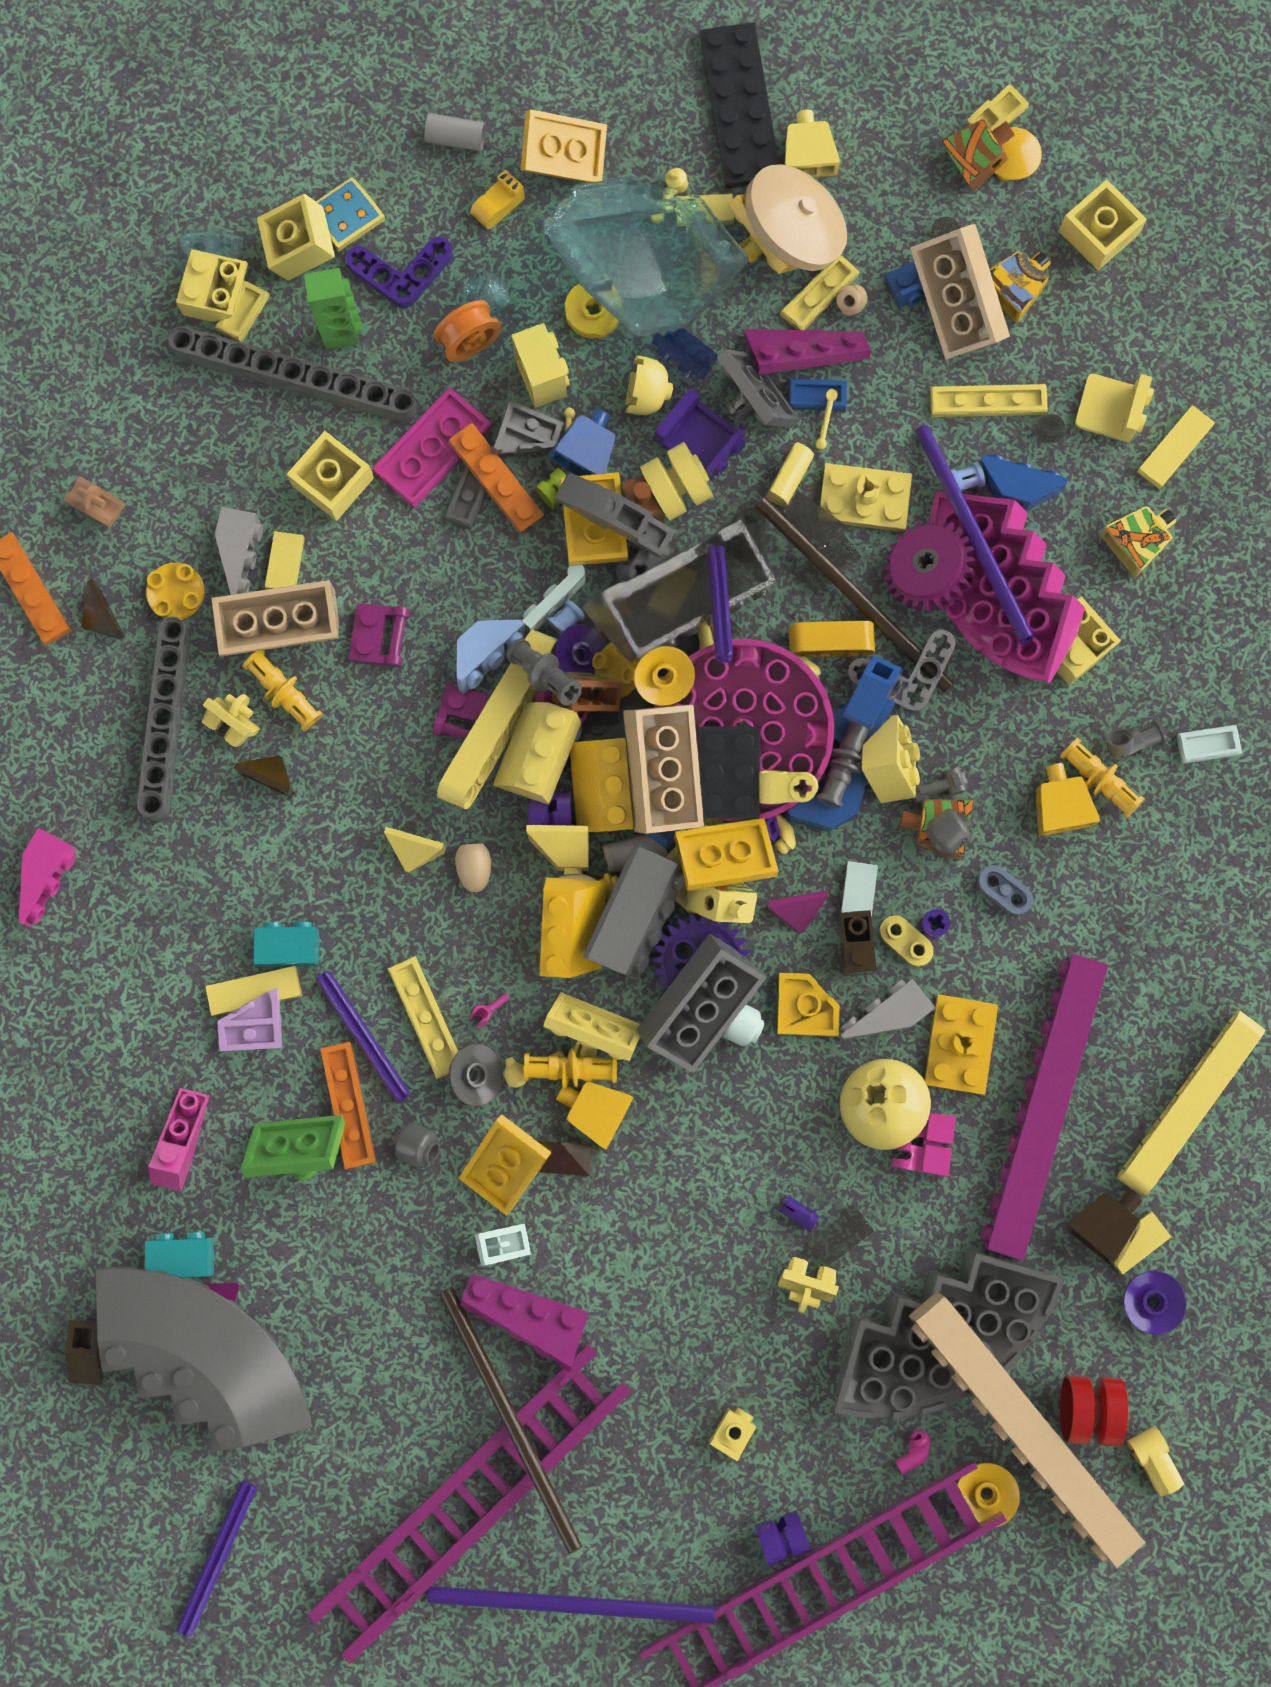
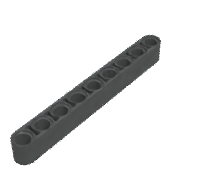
M176 327L168 336V342L172 351L183 362L400 423L412 422L418 415L414 394L402 387L187 327ZM182 342H190L186 347L178 348ZM210 349H217L215 354L206 355ZM237 357H245L241 363H233ZM266 364L272 365L267 371L260 370ZM292 372L300 373L294 379L287 378ZM327 380L324 386H315L317 381ZM348 387L355 388L351 394L342 393ZM374 395L383 396L378 402L370 401ZM404 402L411 404L410 407L405 410H400L397 408L401 403Z

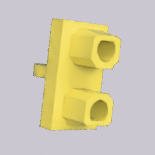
M229 694L225 701L220 697L214 700L207 698L203 704L207 711L201 722L214 731L219 730L223 722L228 724L230 728L223 738L234 747L241 746L248 737L255 736L261 729L248 719L252 716L253 711L247 707L250 698L245 694L240 695L237 699Z
M793 1257L787 1269H784L780 1276L778 1286L791 1290L788 1299L799 1302L797 1312L804 1314L807 1305L818 1309L821 1300L831 1303L834 1296L836 1297L839 1287L835 1285L836 1270L820 1266L816 1279L805 1276L808 1262Z

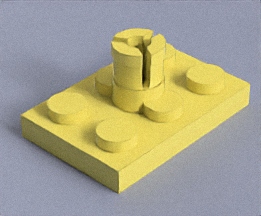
M825 463L818 522L905 532L912 474Z
M560 992L543 1027L550 1029L551 1032L558 1036H568L577 1040L573 1048L578 1058L584 1056L596 1058L597 1050L600 1049L615 1059L630 1061L641 1037L637 1031L639 1023Z

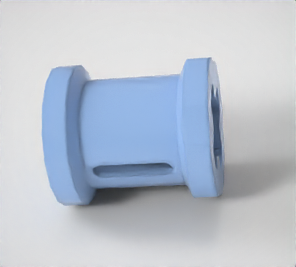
M977 461L973 462L970 467L958 471L955 469L951 470L961 492L975 486L979 488L985 486L984 472Z
M566 599L564 606L553 617L549 616L546 622L560 635L566 628L573 626L578 620L582 621L585 615L571 600Z

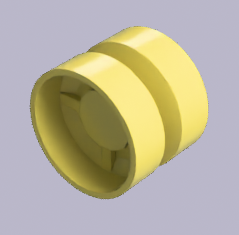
M685 442L667 451L672 468L667 470L657 457L640 466L647 483L651 487V491L669 521L687 512L682 495L687 494L696 506L714 497L707 483L710 479L696 454L692 456Z

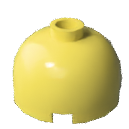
M636 355L633 364L637 365V371L630 374L625 403L629 406L625 409V412L647 416L660 410L664 400L670 401L673 383H668V372L660 362Z

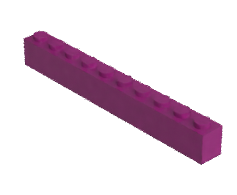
M1073 953L1067 957V960L1062 959L1059 965L1057 976L1061 977L1059 988L1053 989L1049 999V1005L1053 1006L1050 1018L1045 1017L1040 1034L1045 1035L1042 1046H1037L1033 1054L1032 1063L1036 1064L1033 1076L1028 1075L1023 1092L1027 1093L1025 1105L1020 1104L1016 1113L1015 1122L1019 1123L1016 1135L1011 1134L1008 1140L1006 1151L1010 1152L1008 1163H1003L999 1171L998 1181L1002 1182L999 1194L994 1193L990 1202L989 1211L993 1212L990 1224L985 1223L980 1240L984 1242L983 1249L1024 1261L1108 964Z

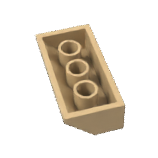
M975 224L910 247L945 360L1010 337Z
M330 580L211 598L220 657L338 639L339 617L335 590Z
M693 705L623 711L634 832L649 834L704 827Z

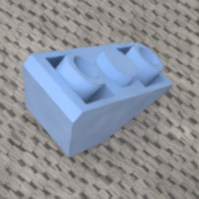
M521 620L477 621L457 639V682L459 691L463 695L470 688H476L481 683L483 676L491 669L494 670L501 665L511 643L517 639H525L524 622Z

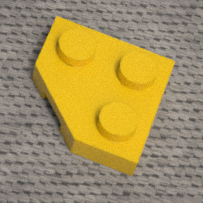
M779 973L777 1035L838 1037L840 1005L821 988L810 974Z

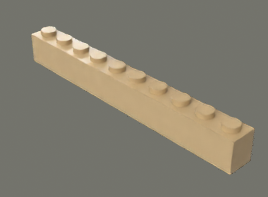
M937 1291L909 1315L915 1324L911 1327L913 1332L923 1343L928 1340L935 1349L931 1353L942 1367H945L947 1364L955 1373L951 1376L953 1381L963 1392L968 1389L975 1398L971 1403L982 1416L988 1413L995 1423L991 1425L993 1430L1003 1441L1007 1438L1015 1446L1011 1452L1022 1465L1028 1462L1034 1469V1472L1031 1474L1032 1478L1043 1490L1047 1487L1055 1495L1051 1498V1501L1063 1515L1067 1511L1074 1519L1070 1524L1083 1539L1087 1536L1094 1543L1091 1550L1102 1563L1108 1560L1118 1568L1145 1544L1136 1530L945 1296Z

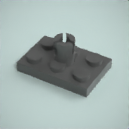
M725 349L717 356L723 365L721 368L724 374L731 380H734L739 387L738 394L726 403L727 409L731 414L737 411L736 419L743 421L755 409L754 415L763 425L792 428L800 420L767 374H758L750 353Z

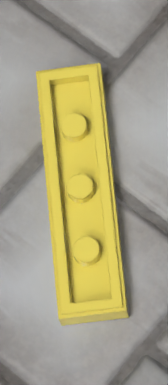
M1046 384L940 386L930 388L931 417L1046 415L1048 412Z
M414 956L388 968V971L438 1080L449 1075L450 1064L458 1050L418 960Z

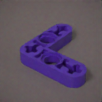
M432 238L401 274L362 246L352 247L346 254V262L349 270L394 305L400 308H409L415 304L452 259L453 251L450 242L446 238ZM442 247H444L445 254L442 255L439 253L434 258V248L440 250ZM364 256L365 264L370 267L368 272L363 264L358 263L355 265V257L360 259ZM432 259L434 260V264L436 266H433V264L430 262ZM419 267L428 268L430 273L426 278L418 279L414 276L415 270ZM378 272H386L390 275L388 281L383 284L375 282L374 276ZM408 278H409V279L411 280V282L413 283L411 286H410V284H409V280H407ZM410 286L408 289L409 297L402 296L399 298L398 291L404 292Z

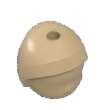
M854 283L848 284L838 292L837 306L847 316L861 312L867 304L865 289Z

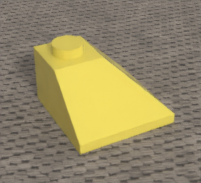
M527 825L526 831L529 841L558 871H564V875L582 874V871H589L588 826Z

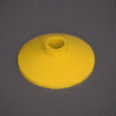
M670 646L657 647L645 653L638 661L634 672V682L639 694L649 703L659 706L672 705L681 701L690 692L695 680V670L690 658L680 649ZM660 669H667L668 673L665 676L660 677L657 675Z
M994 1463L976 1464L978 1469L960 1478L957 1485L978 1523L1001 1511L1007 1520L999 1525L1002 1526L1011 1520L1018 1509L1020 1502L1018 1484L1012 1474L1000 1465ZM990 1488L992 1490L991 1497L987 1499L982 1498V1489Z

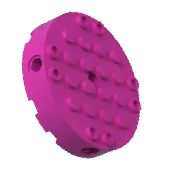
M752 639L732 640L733 655L729 663H719L716 660L714 644L690 655L689 658L695 670V680L690 692L685 698L675 704L667 706L655 705L654 707L693 705L698 764L699 726H736L739 722H746L750 727H761L760 771L808 772L814 775L818 782L827 767L832 752L834 740L833 711L821 681L813 670L795 654L765 641ZM804 779L801 780L799 785H795L796 789H801L804 795H806L808 789H812L811 785H806V780ZM799 802L780 804L760 803V818H771L792 808ZM719 818V819H722V820L735 821V822L746 821V820H753V819H729V818Z

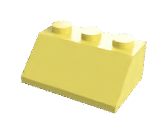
M526 702L493 786L549 805L582 723L577 713L548 702Z

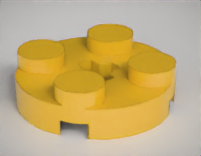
M590 280L589 283L574 286L565 301L566 321L572 330L580 336L597 339L605 338L617 328L621 321L622 304L617 291L610 284L600 280ZM594 304H598L600 312L594 315L589 314V310L586 307H593Z

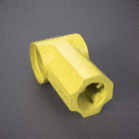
M1155 1426L1127 1441L1130 1451L1134 1450L1135 1452L1132 1455L1141 1467L1143 1466L1158 1496L1162 1497L1172 1494L1184 1485L1168 1455V1445Z

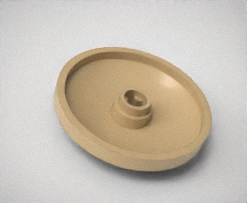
M771 165L762 169L751 180L745 193V207L748 219L758 238L779 259L799 269L817 271L829 267L843 253L847 242V229L844 217L834 198L816 179L791 166Z

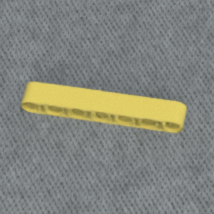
M536 630L529 632L525 640L531 645L530 648L542 655L547 653L555 655L557 638ZM510 663L441 779L437 790V797L463 809H468L514 733L525 703L532 702L536 694V690L528 682V674L518 664Z
M1240 1010L1229 1020L1231 1024L1227 1023L1211 1045L1213 1049L1210 1047L1194 1068L1196 1072L1192 1071L1176 1094L1179 1096H1174L1159 1117L1161 1121L1157 1120L1141 1141L1143 1145L1139 1144L1123 1167L1126 1169H1121L1118 1173L1117 1179L1142 1198L1155 1186L1263 1036L1265 1029Z

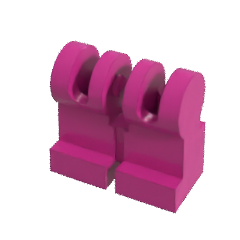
M930 1113L924 1128L916 1136L917 1138H923L922 1147L914 1146L912 1142L895 1148L894 1150L908 1152L909 1159L892 1158L891 1167L948 1177L952 1149L944 1148L942 1144H953L956 1116Z

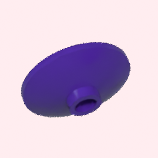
M577 624L566 628L559 635L555 644L554 653L559 660V669L563 672L595 674L596 669L592 665L593 657L597 652H602L607 646V642L597 634L595 628L589 625ZM575 651L580 653V661L576 658Z
M1146 1271L1135 1276L1127 1285L1123 1298L1124 1310L1130 1322L1139 1330L1149 1334L1159 1335L1172 1331L1181 1323L1186 1312L1187 1302L1182 1286L1175 1278L1161 1271ZM1150 1296H1154L1157 1299V1305L1154 1308H1150L1147 1304Z

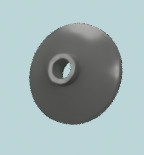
M472 1044L465 1046L456 1053L449 1068V1083L454 1095L461 1102L471 1106H481L493 1100L500 1091L503 1082V1067L498 1055L491 1048L481 1044ZM470 1070L473 1072V1077L471 1080L469 1077Z

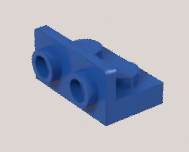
M914 261L885 274L884 280L899 307L906 304L913 306L923 300L925 293Z

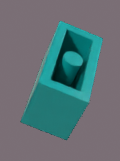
M279 922L263 923V927L254 928V965L258 967L319 966V929L312 927L311 922H293V927H281Z
M205 1232L186 1233V1239H174V1233L155 1234V1240L145 1241V1270L155 1272L157 1270L166 1271L168 1274L180 1278L213 1276V1238H205Z

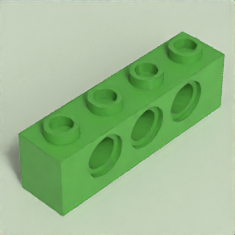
M340 268L304 274L308 302L325 349L329 350L360 344L358 334L363 333L362 323L348 278H342Z

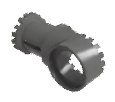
M1158 719L1151 721L1150 725L1139 730H1113L1106 737L1108 752L1114 758L1116 756L1118 758H1121V756L1126 758V755L1129 757L1135 752L1140 755L1149 747L1158 743L1164 744L1168 742L1167 731H1163L1165 728L1164 726L1161 727L1163 724ZM1120 741H1123V742H1126V741H1127V743H1125V744L1115 745L1116 742L1120 743Z

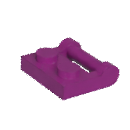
M357 603L349 661L401 668L403 658L400 656L404 626L405 620L409 619L410 610L401 606L388 607ZM386 618H394L389 654L381 655Z
M446 684L432 735L442 737L444 734L465 740L471 729L446 723L448 716L475 723L491 695L470 689L463 695L459 691L458 686Z

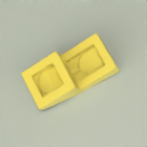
M1009 84L991 102L988 99L967 119V122L971 125L984 119L991 131H993L1005 121L1010 124L1029 107V103Z

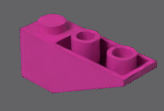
M40 828L36 830L22 854L19 922L30 928L33 923H38L45 912L44 904L49 896L53 897L57 893L61 884L59 879L64 870L68 871L74 864L76 859L74 853L77 850Z
M182 1088L179 1089L148 1166L151 1185L181 1192L190 1170L209 1095Z

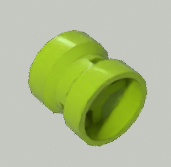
M559 468L550 474V479L540 482L535 487L538 495L551 509H555L561 504L554 500L561 487V478L566 477V474Z

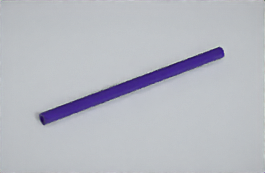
M922 425L917 428L915 433L966 535L970 539L975 554L1020 644L1029 643L1034 639V635L929 426Z
M435 1586L429 1587L427 1597L428 1603L712 1624L715 1621V1606Z

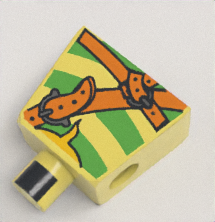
M1146 506L1109 524L1100 536L1135 578L1171 541L1172 535L1167 529L1176 523V518L1169 509H1164L1158 515H1155Z
M742 882L688 891L686 909L717 922L751 923L754 916L757 894ZM709 896L713 897L714 903L707 900Z

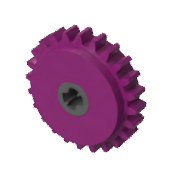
M929 519L926 526H922L920 522H917L916 529L911 530L907 527V534L904 536L898 534L896 537L899 542L896 545L890 544L889 547L893 550L892 554H887L884 557L890 563L883 566V570L888 574L884 577L885 582L889 585L887 589L899 603L902 602L908 609L913 605L917 612H920L923 606L928 612H932L934 605L943 610V603L947 601L953 605V597L957 595L962 598L964 596L961 592L962 588H970L971 585L967 581L968 577L972 578L976 575L970 568L977 566V562L973 558L976 554L971 546L970 539L961 528L957 530L953 523L946 525L943 520H939L937 526Z

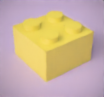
M1105 180L1065 215L1059 232L1099 270L1140 234L1147 219L1108 180Z
M302 194L257 218L268 269L287 281L335 258L324 209L307 195Z
M542 323L512 334L514 358L534 408L567 397L566 386L570 385L567 376L569 370L563 357L559 358L557 351L559 347L553 331L548 333L545 324Z
M326 431L321 434L287 473L292 487L335 521L342 516L374 479L370 466Z

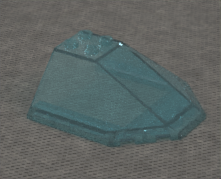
M632 177L576 184L571 189V195L568 199L563 198L554 208L553 216L551 218L546 217L542 223V228L584 290L635 336H648L653 333L676 331L680 328L690 327L749 262L747 254L700 196L691 194L689 198L677 197L675 189L654 184L652 188L638 185L639 179ZM664 194L670 195V198L663 199ZM662 214L660 220L655 221L651 218V215Z

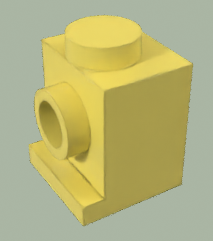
M737 1407L735 1412L728 1408L709 1440L710 1445L738 1461L756 1429V1425L751 1422L754 1417ZM732 1427H738L741 1430L738 1438H731L729 1436V1430Z

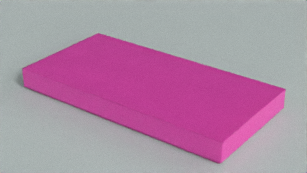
M449 387L371 468V471L415 509L461 460L448 443L449 439L471 423L475 425L482 436L493 425Z

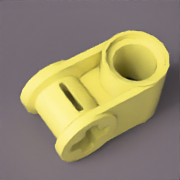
M759 772V803L807 802L814 797L818 790L817 779L808 772ZM802 779L806 780V785L812 786V789H808L806 795L802 794L801 789H796L795 786L799 785Z

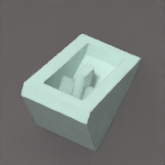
M525 1224L475 1235L481 1266L531 1254Z

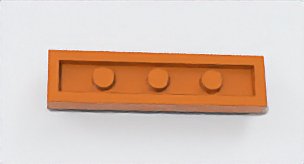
M473 423L449 439L448 443L520 534L544 517L543 512L497 454L491 453L492 447Z
M11 532L1 538L0 571L42 642L47 646L72 630L16 536Z
M352 1042L321 1048L334 1116L342 1115L346 1123L340 1142L345 1169H351L377 1163Z

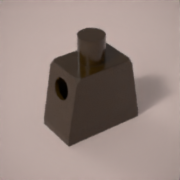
M1127 1190L1118 1201L1108 1193H1104L1067 1223L1068 1232L1115 1270L1140 1229V1220L1133 1213L1141 1205L1142 1200L1130 1190Z

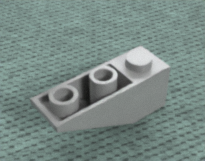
M221 507L215 538L230 594L248 593L250 588V580L247 579L249 569H254L257 554L254 552L256 541L260 542L262 539L263 524H261L256 513Z
M913 979L907 984L901 980L888 990L891 996L884 1002L877 998L865 1008L868 1014L858 1021L854 1016L840 1027L844 1033L838 1038L842 1041L909 1029L933 1011L935 1006Z

